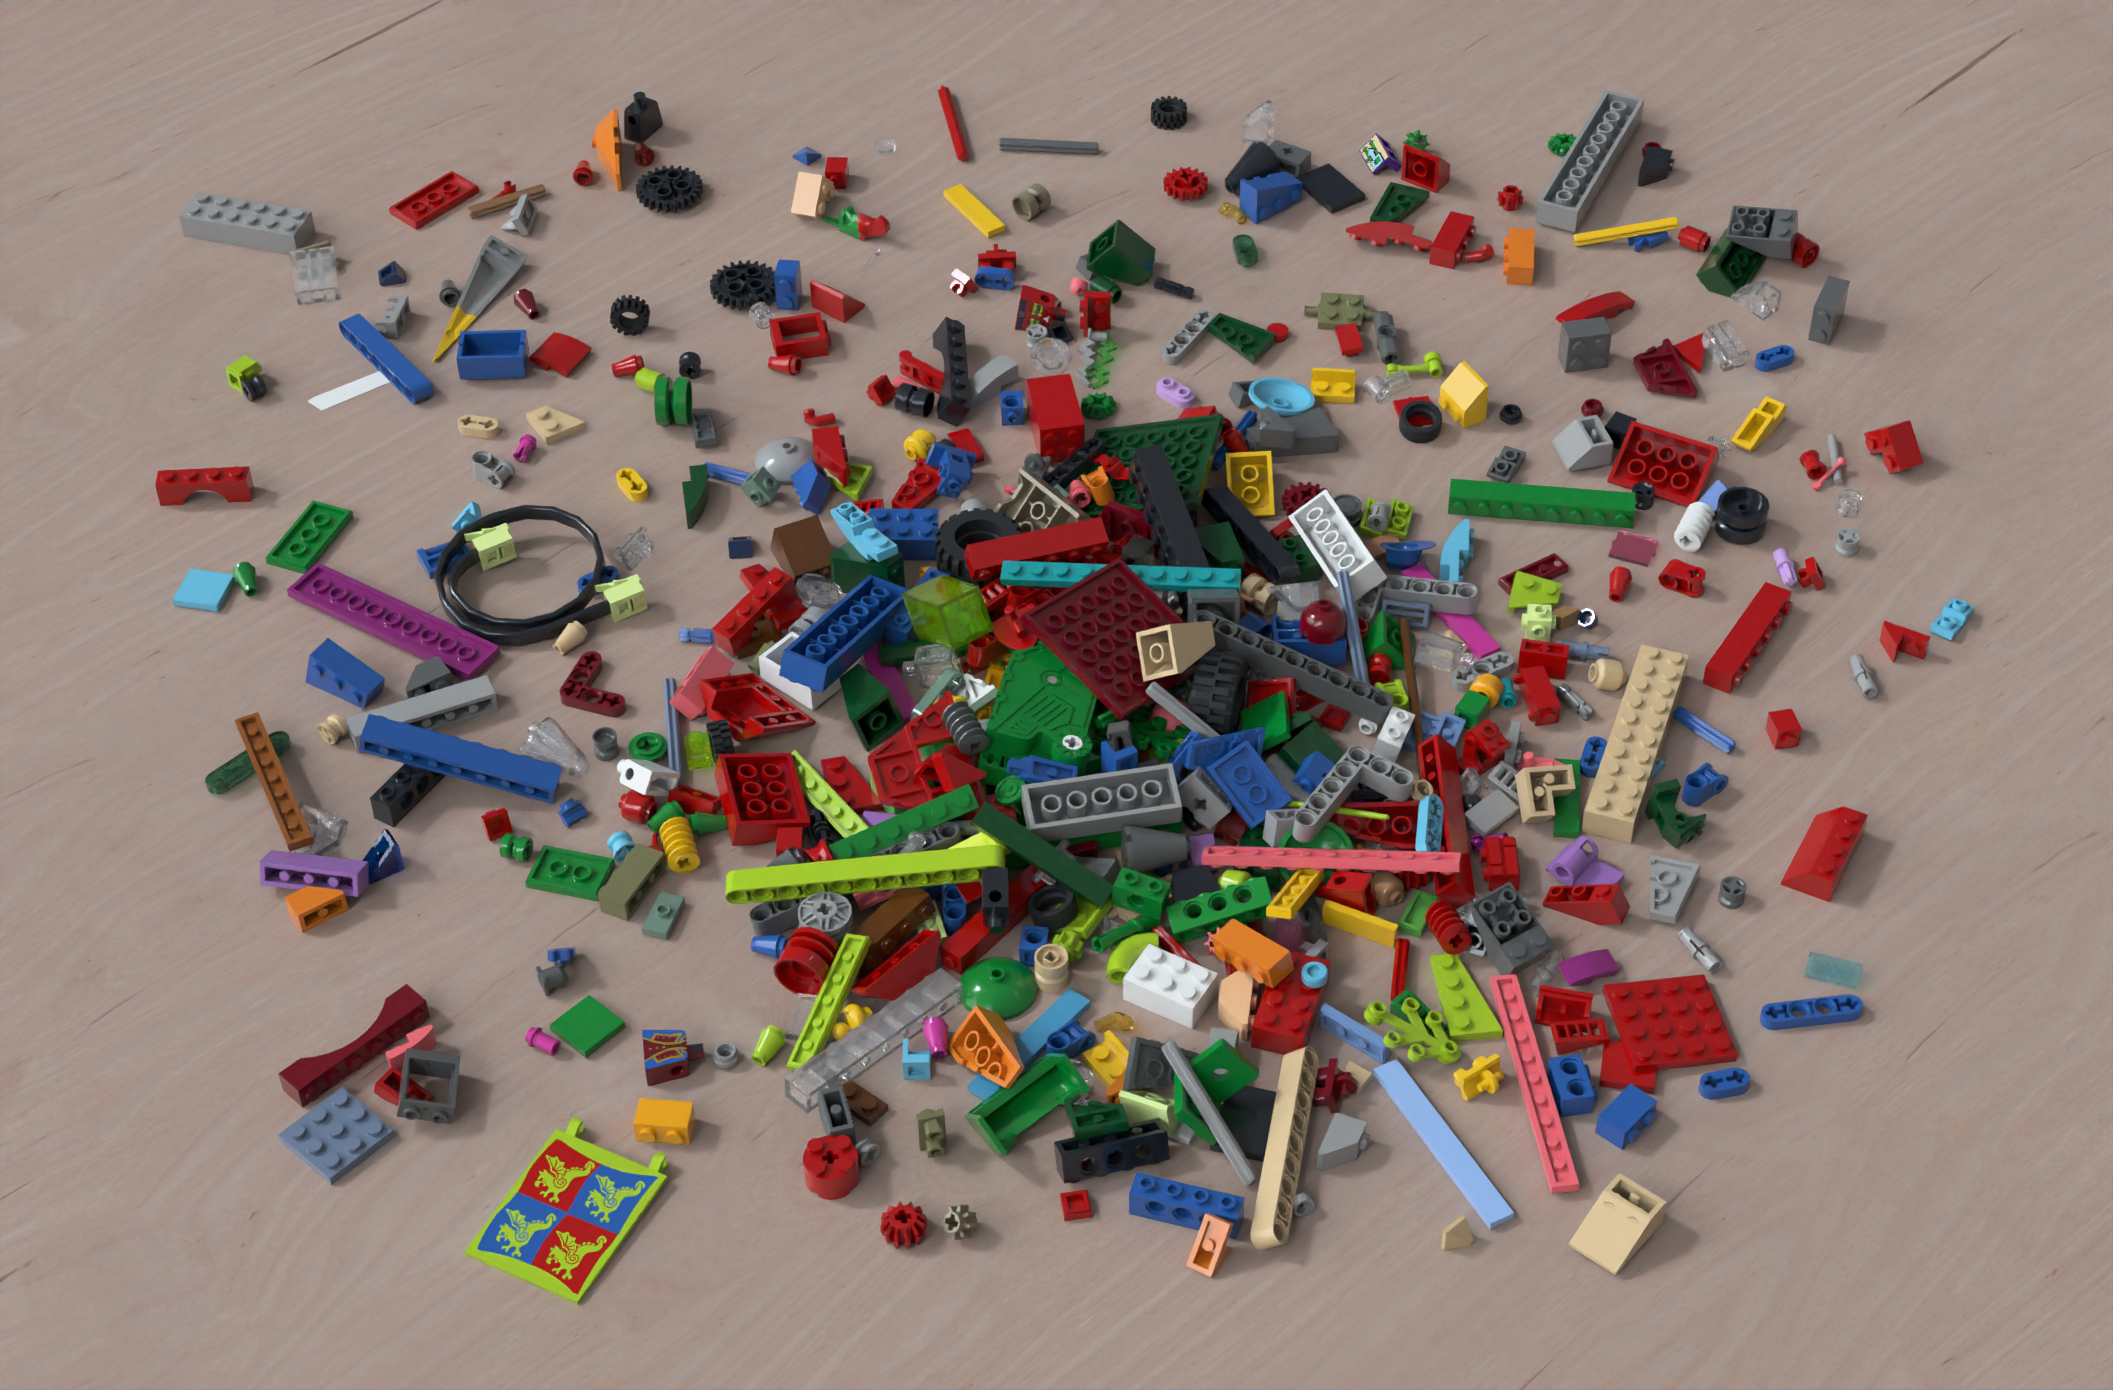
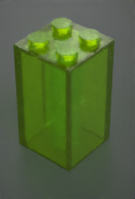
M942 574L902 593L915 633L919 638L954 650L994 631L979 586Z

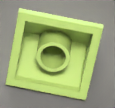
M1120 1090V1104H1123L1130 1124L1160 1118L1167 1130L1168 1136L1172 1137L1175 1130L1181 1124L1174 1115V1099L1146 1090Z

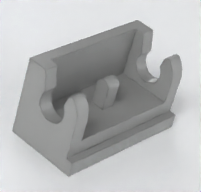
M408 295L388 297V302H395L397 304L396 306L388 305L383 319L378 320L375 324L379 326L376 330L385 338L399 339L411 314Z

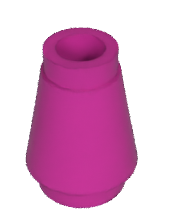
M941 1017L927 1019L922 1029L931 1056L935 1059L947 1056L949 1025Z

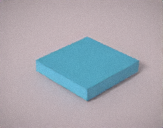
M190 569L173 598L174 606L218 612L235 582L233 574Z

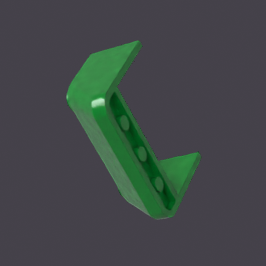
M1049 1053L1021 1072L1009 1089L1002 1086L965 1115V1118L995 1154L1004 1155L1016 1146L1014 1141L1017 1139L1016 1136L1057 1105L1064 1104V1099H1073V1103L1081 1098L1080 1092L1088 1093L1091 1089L1066 1054Z

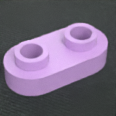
M1163 378L1156 383V394L1160 398L1181 409L1193 406L1195 394L1191 389L1171 378Z

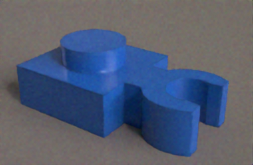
M1664 231L1629 237L1628 244L1629 246L1634 244L1635 252L1642 250L1645 245L1651 248L1668 240V232Z
M576 947L549 949L547 951L548 961L557 962L558 965L571 964L570 959L576 958Z

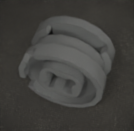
M1350 494L1334 497V501L1353 528L1358 526L1361 522L1362 512L1360 499Z

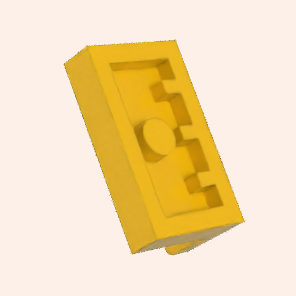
M1312 368L1310 391L1315 397V402L1354 404L1356 370Z
M1108 1030L1104 1032V1042L1083 1052L1082 1060L1104 1086L1109 1089L1113 1082L1126 1072L1129 1051L1125 1048L1121 1038L1115 1037Z

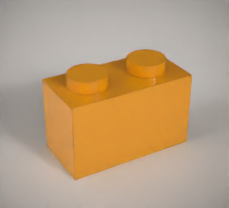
M639 1098L633 1123L636 1141L690 1145L696 1119L693 1102Z

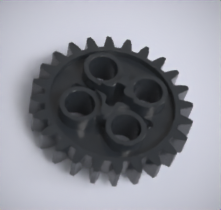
M673 165L668 169L663 166L661 170L655 168V172L647 171L648 175H642V179H638V184H636V195L639 203H643V207L649 206L650 210L657 208V212H660L662 209L666 213L671 209L676 212L678 208L684 210V206L692 207L691 202L698 203L697 199H701V194L703 193V183L700 175H696L695 171L690 172L689 168L682 170V166H679L677 169Z
M739 260L737 265L730 262V267L723 265V270L717 269V274H713L710 280V292L713 299H717V304L723 303L724 308L730 305L731 310L735 307H739V311L743 307L751 310V306L758 309L760 303L767 305L766 300L773 301V296H776L775 271H772V267L766 268V263L759 265L758 261L751 264L750 260L743 264Z

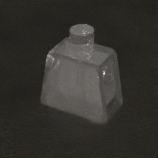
M1428 631L1419 641L1414 664L1452 673L1458 666L1471 669L1474 655L1462 652L1463 642Z
M953 641L918 647L915 652L914 661L903 662L904 676L916 675L919 686L924 689H930L948 668L961 672Z

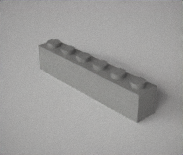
M487 675L357 714L346 718L351 739L357 753L360 754L363 753L359 751L360 736L369 714L384 716L387 719L398 722H406L423 729L437 730L498 711V704Z

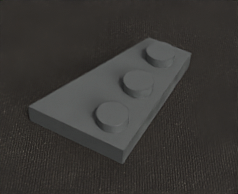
M1131 1037L1122 1090L1174 1085L1175 1071L1162 1051L1164 1044L1140 1037ZM1180 1048L1188 1062L1199 1055V1053Z

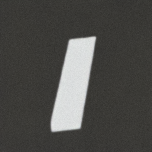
M376 372L315 396L308 402L320 410H325L385 385L390 381L380 372Z

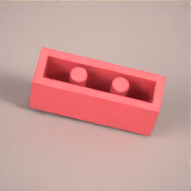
M712 645L698 658L669 703L690 721L697 715L702 717L707 711L700 688V681L702 679L731 676L732 674L729 671L734 663Z

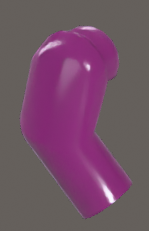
M1506 832L1483 837L1480 834H1475L1470 838V844L1473 850L1480 852V847H1484L1487 837L1502 838L1509 836Z

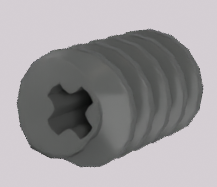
M957 701L946 707L942 720L954 739L955 744L958 746L959 751L967 756L976 755L984 751L988 747L990 739L974 714L973 709L968 707V703Z

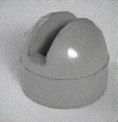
M1304 1192L1295 1194L1294 1214L1298 1217L1309 1215L1314 1209L1313 1200Z

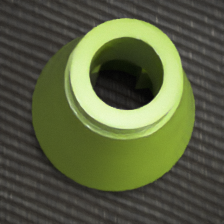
M768 1025L766 1029H762L751 1057L753 1062L760 1066H765L785 1044L784 1039L786 1038L785 1033L781 1029L773 1025Z

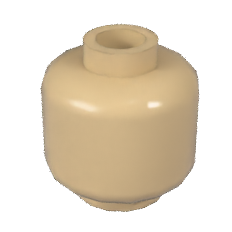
M1600 658L1591 664L1588 677L1594 688L1616 691L1620 688L1621 684L1625 683L1627 673L1626 670H1623L1621 662Z

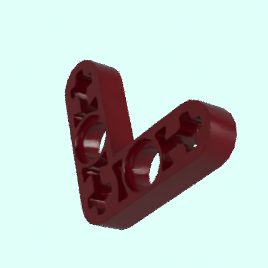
M596 651L584 653L560 688L561 703L568 707L613 718L620 717L626 712L625 698L622 695L591 687L603 668L602 658ZM581 676L587 677V679L584 681L575 680L576 678ZM590 698L599 699L598 701L593 703L587 702V700Z

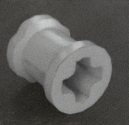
M1376 501L1371 506L1372 514L1367 520V525L1371 530L1377 532L1386 530L1388 527L1387 517L1391 514L1392 510L1391 506L1384 501Z

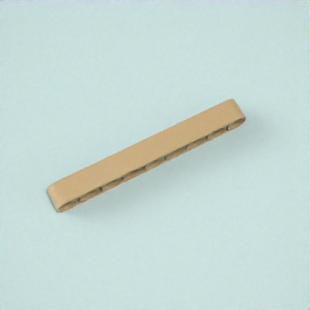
M1311 1046L1287 1053L1282 1060L1250 1233L1251 1241L1259 1251L1285 1244L1288 1240L1319 1066L1317 1053Z

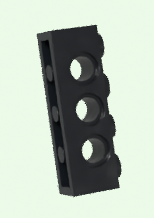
M404 764L370 797L374 819L395 827L446 775Z
M1160 1118L1130 1124L1129 1130L1080 1140H1075L1073 1137L1054 1142L1056 1167L1064 1184L1077 1183L1092 1177H1103L1117 1171H1129L1143 1165H1155L1170 1159L1168 1133Z

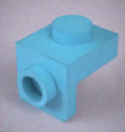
M471 501L452 523V529L458 532L482 518L479 504Z

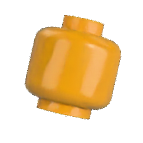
M1485 673L1479 675L1474 680L1469 690L1489 697L1490 709L1498 703L1503 692V684L1497 676Z

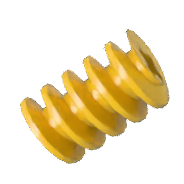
M674 817L665 821L659 832L669 868L676 873H689L695 870L700 864V857L698 856L690 822L683 817Z

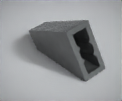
M1321 408L1282 418L1295 429V447L1292 449L1261 446L1259 444L1260 425L1247 428V435L1244 439L1251 452L1271 451L1272 458L1339 451V433Z

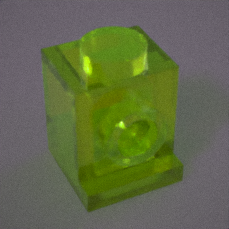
M696 730L687 736H683L688 770L713 767L708 732L702 733ZM706 754V757L692 759L693 755Z

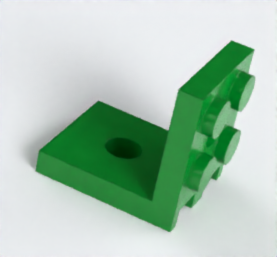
M1223 1038L1188 1062L1218 1112L1219 1104L1259 1077V1068ZM1216 1069L1227 1070L1224 1074H1217L1214 1071ZM1174 1072L1175 1117L1180 1123L1190 1127L1198 1138L1204 1139L1213 1146L1217 1143L1216 1138Z

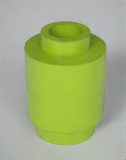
M644 367L636 373L635 382L639 389L654 393L657 377L666 376L663 373Z

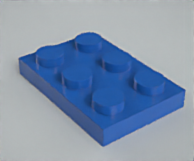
M1247 740L1206 769V772L1251 830L1265 821L1266 810L1282 809L1293 800Z

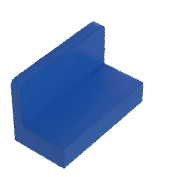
M1107 741L1101 742V773L1138 768V751L1133 745L1115 752Z

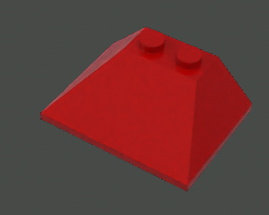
M753 673L702 679L700 681V688L708 717L712 721L726 719L732 738L738 742L764 738L815 725V720Z

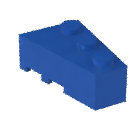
M1272 615L1271 640L1328 666L1346 665V636L1342 640L1341 637L1335 639L1333 644H1314L1308 642V637L1304 636V634L1303 638L1299 633V620L1293 619V623L1280 621L1279 616Z
M327 638L309 655L305 682L365 709L383 692L385 678Z

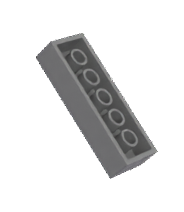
M201 192L194 196L179 216L185 237L288 255L290 251L305 247L316 232L311 211Z
M1172 763L1022 785L1021 802L1027 829L1046 842L1124 830L1122 828L1123 825L1149 827L1181 821L1182 803Z

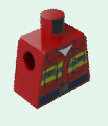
M1022 285L1015 330L1026 331L1029 326L1037 324L1048 327L1051 325V320L1064 321L1066 309L1054 307L1056 297L1054 294Z

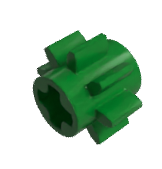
M1420 130L1414 131V134L1411 132L1407 133L1406 136L1408 138L1402 142L1422 151H1425L1426 146L1430 145L1427 143V134L1420 135Z

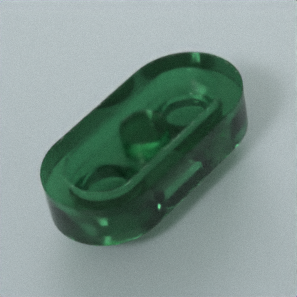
M1245 234L1235 236L1232 248L1237 263L1246 268L1256 265L1258 262V251L1253 238Z

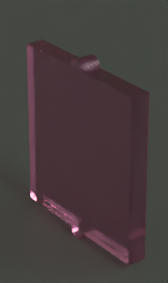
M1619 530L1616 539L1612 540V548L1608 557L1648 567L1652 557L1656 555L1655 550L1659 540Z

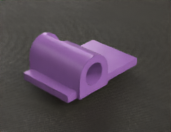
M1586 836L1578 837L1572 845L1567 844L1546 867V871L1551 873L1552 877L1569 886L1618 884L1625 875L1598 860V847L1592 839ZM1588 843L1593 851L1587 852L1583 849V846Z

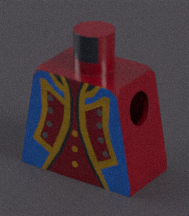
M642 1030L648 1086L688 1077L690 1075L689 1061L705 1059L703 1043L687 1045L686 1032L683 1030Z

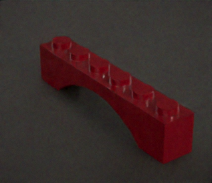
M405 984L385 999L378 1018L359 1038L333 1052L315 1057L300 1058L278 1073L283 1091L302 1108L316 1100L321 1094L337 1085L345 1077L360 1069L362 1065L381 1054L390 1045L401 1040L407 1033L429 1019L427 1001L408 984Z

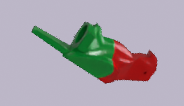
M851 206L845 207L841 211L839 219L829 216L823 218L824 221L840 228L838 231L861 241L873 236L884 235L890 230V223L884 216L880 215L878 218H872L863 213H856Z

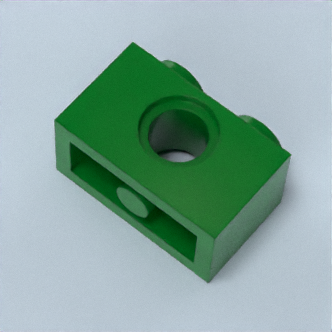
M1122 867L1113 885L1111 904L1160 921L1169 902L1171 883Z

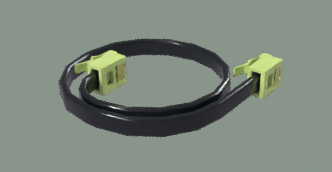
M521 505L493 512L458 531L442 550L434 575L442 608L457 627L496 645L524 646L559 636L568 623H573L574 621L585 625L610 614L613 621L618 622L648 609L645 591L638 574L621 580H613L611 583L601 584L606 564L597 533L581 517L554 506ZM526 519L556 521L578 530L593 545L597 560L592 579L577 598L554 612L527 619L496 618L472 608L457 592L459 579L467 569L477 563H480L485 571L517 558L513 538L507 524ZM472 540L474 549L459 558L451 568L448 578L452 601L471 621L469 622L450 604L443 584L449 563L460 549ZM596 593H604V601L585 608Z

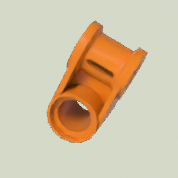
M1099 466L1098 470L1088 475H1081L1083 484L1090 490L1097 505L1104 506L1110 500L1113 501L1115 499V493L1102 466Z

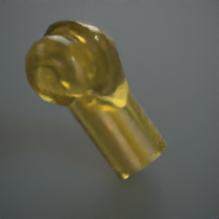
M1224 202L1218 208L1219 213L1223 217L1230 213L1240 225L1247 221V217L1237 206Z
M1114 1012L1095 1020L1094 1026L1098 1033L1110 1028L1127 1032L1134 1027V1019L1130 1015Z

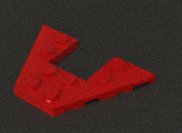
M950 690L932 706H928L920 716H916L906 724L904 729L897 735L889 738L880 749H876L868 756L867 761L881 805L910 810L951 792H944L942 786L930 789L927 779L914 776V771L922 763L918 748L954 740L942 720L946 707L954 703ZM980 780L969 784L979 809L955 820H973L986 802Z

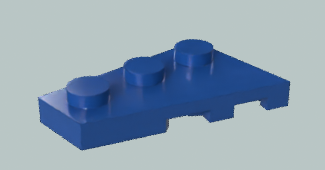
M1258 727L1189 742L1185 767L1196 770L1200 766L1206 771L1210 765L1246 740L1261 758L1266 728Z

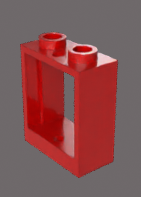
M820 312L769 319L770 337L776 357L796 354L801 359L829 355L828 346H832L830 333H828L827 322L822 320ZM817 331L819 334L817 337L784 342L782 338L784 336Z

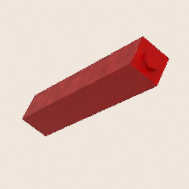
M1030 865L1009 884V925L1004 926V932L1001 934L990 933L988 927L983 925V909H981L941 945L942 964L947 969L963 975L971 965L976 963L1029 915L1027 904L1029 898L1036 891L1043 887L1060 883L1033 865Z

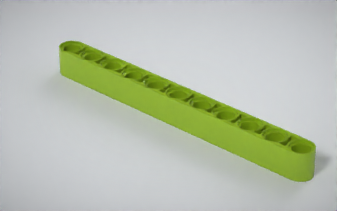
M984 845L733 870L726 875L725 899L732 904H748L807 898L809 895L825 891L851 894L982 881V868H1005V850L998 845Z

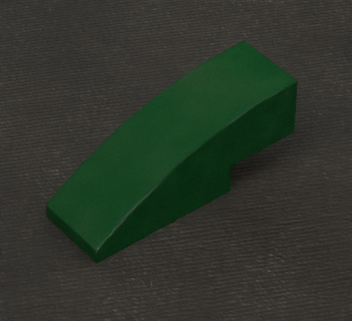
M707 464L689 466L691 481L682 482L688 529H692L699 521L708 502L709 475Z

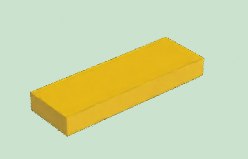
M1326 899L1322 911V921L1324 924L1394 948L1398 936V924Z

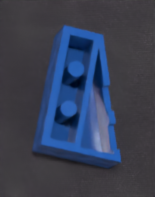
M1287 172L1269 174L1265 178L1257 176L1253 180L1240 179L1239 213L1253 223L1258 224L1302 200L1303 183Z

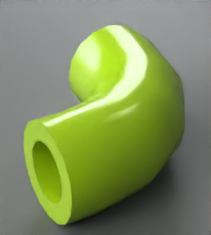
M1158 933L1136 934L1121 941L1109 955L1106 968L1107 980L1114 984H1123V978L1148 944L1158 948Z

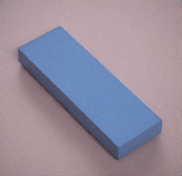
M1326 1003L1320 1008L1319 1027L1381 1064H1385L1390 1059V1048L1385 1046L1382 1036Z

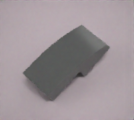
M1504 446L1499 457H1495L1486 474L1487 477L1509 483L1524 462L1526 452Z

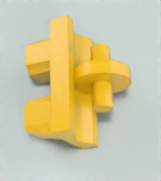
M1494 1053L1488 1058L1481 1055L1474 1059L1473 1067L1468 1071L1460 1068L1454 1072L1455 1085L1461 1088L1463 1099L1469 1101L1485 1090L1489 1093H1495L1499 1090L1498 1082L1504 1079V1074L1500 1068L1501 1059L1499 1055Z

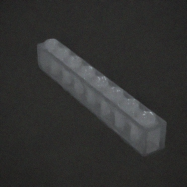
M942 968L933 974L927 975L916 986L909 988L899 998L889 1002L882 1010L869 1016L865 1022L849 1030L845 1036L836 1042H832L825 1050L811 1057L804 1065L791 1071L785 1077V1096L803 1111L809 1113L819 1106L817 1097L819 1090L837 1086L843 1087L846 1083H851L903 1045V1039L911 1040L921 1033L924 1022L927 1019L943 1017L960 1005L963 998V984Z

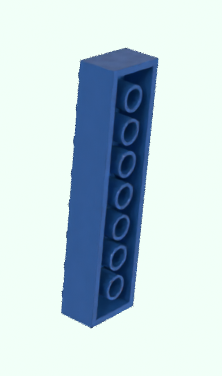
M873 575L867 576L783 650L779 676L788 679L790 682L807 686L813 691L823 693L886 635L887 624L912 590Z

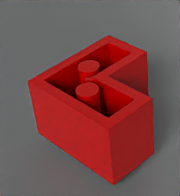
M1910 420L1864 433L1865 443L1870 454L1883 453L1884 465L1888 469L1889 474L1923 464Z

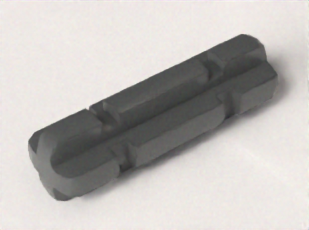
M1563 683L1557 687L1556 694L1583 720L1587 721L1594 716V709L1586 704L1577 693L1571 691L1572 689L1567 684Z

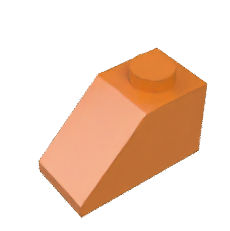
M306 886L284 897L288 914L302 933L348 911L345 893L338 889Z

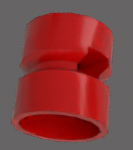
M1797 232L1792 257L1789 260H1793L1794 263L1802 268H1807L1817 259L1820 247L1817 243L1809 238L1806 239L1804 235Z

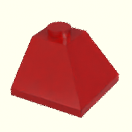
M1405 144L1403 146L1401 180L1437 194L1449 182L1451 164L1441 157Z

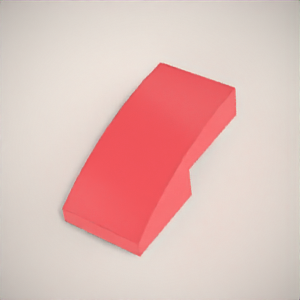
M431 1024L406 1034L408 1043L385 1052L389 1069L393 1066L402 1072L407 1048L424 1051L433 1050L437 1043Z

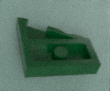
M1064 1099L1065 1110L1075 1140L1089 1139L1095 1136L1129 1130V1122L1123 1104H1103L1097 1101H1089L1088 1106L1073 1104V1099Z

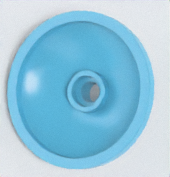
M1267 377L1255 380L1251 383L1248 391L1250 399L1258 408L1263 409L1269 406L1283 418L1309 411L1313 408L1315 397L1308 388L1284 378Z

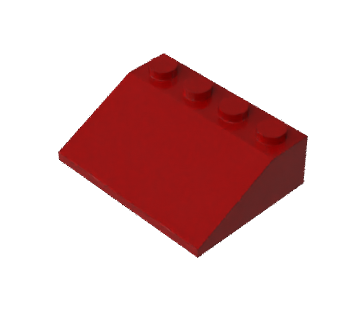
M1632 421L1607 482L1631 490L1637 482H1648L1655 487L1654 497L1688 507L1690 504L1698 502L1711 480L1720 458L1719 450L1716 446Z
M791 753L718 755L714 776L724 815L726 816L732 846L759 845L773 840L777 837V828L779 827L806 828L810 826V818Z

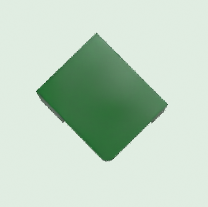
M1468 690L1456 705L1454 716L1466 720L1464 729L1470 730L1488 717L1490 698L1472 690Z

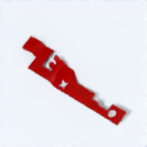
M1100 454L1093 461L1095 465L1099 462L1105 473H1109L1113 480H1129V468H1125L1122 461L1118 460L1115 455L1109 458L1106 454Z

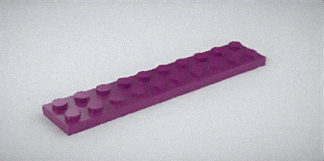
M316 563L287 589L289 597L427 661L438 656L451 673L466 680L474 679L501 653L500 646L320 563Z

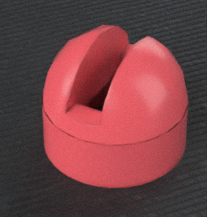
M1072 278L1070 284L1071 292L1076 293L1078 296L1082 295L1087 290L1089 283L1079 278Z

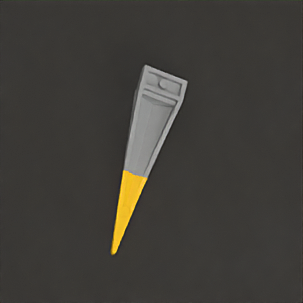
M493 235L488 237L476 259L433 358V362H436L458 339L461 331H465L515 278L528 255Z

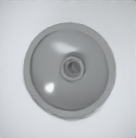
M800 437L774 439L757 452L755 457L756 470L764 466L781 485H793L794 482L791 478L793 473L811 459L817 463L815 461L813 443Z

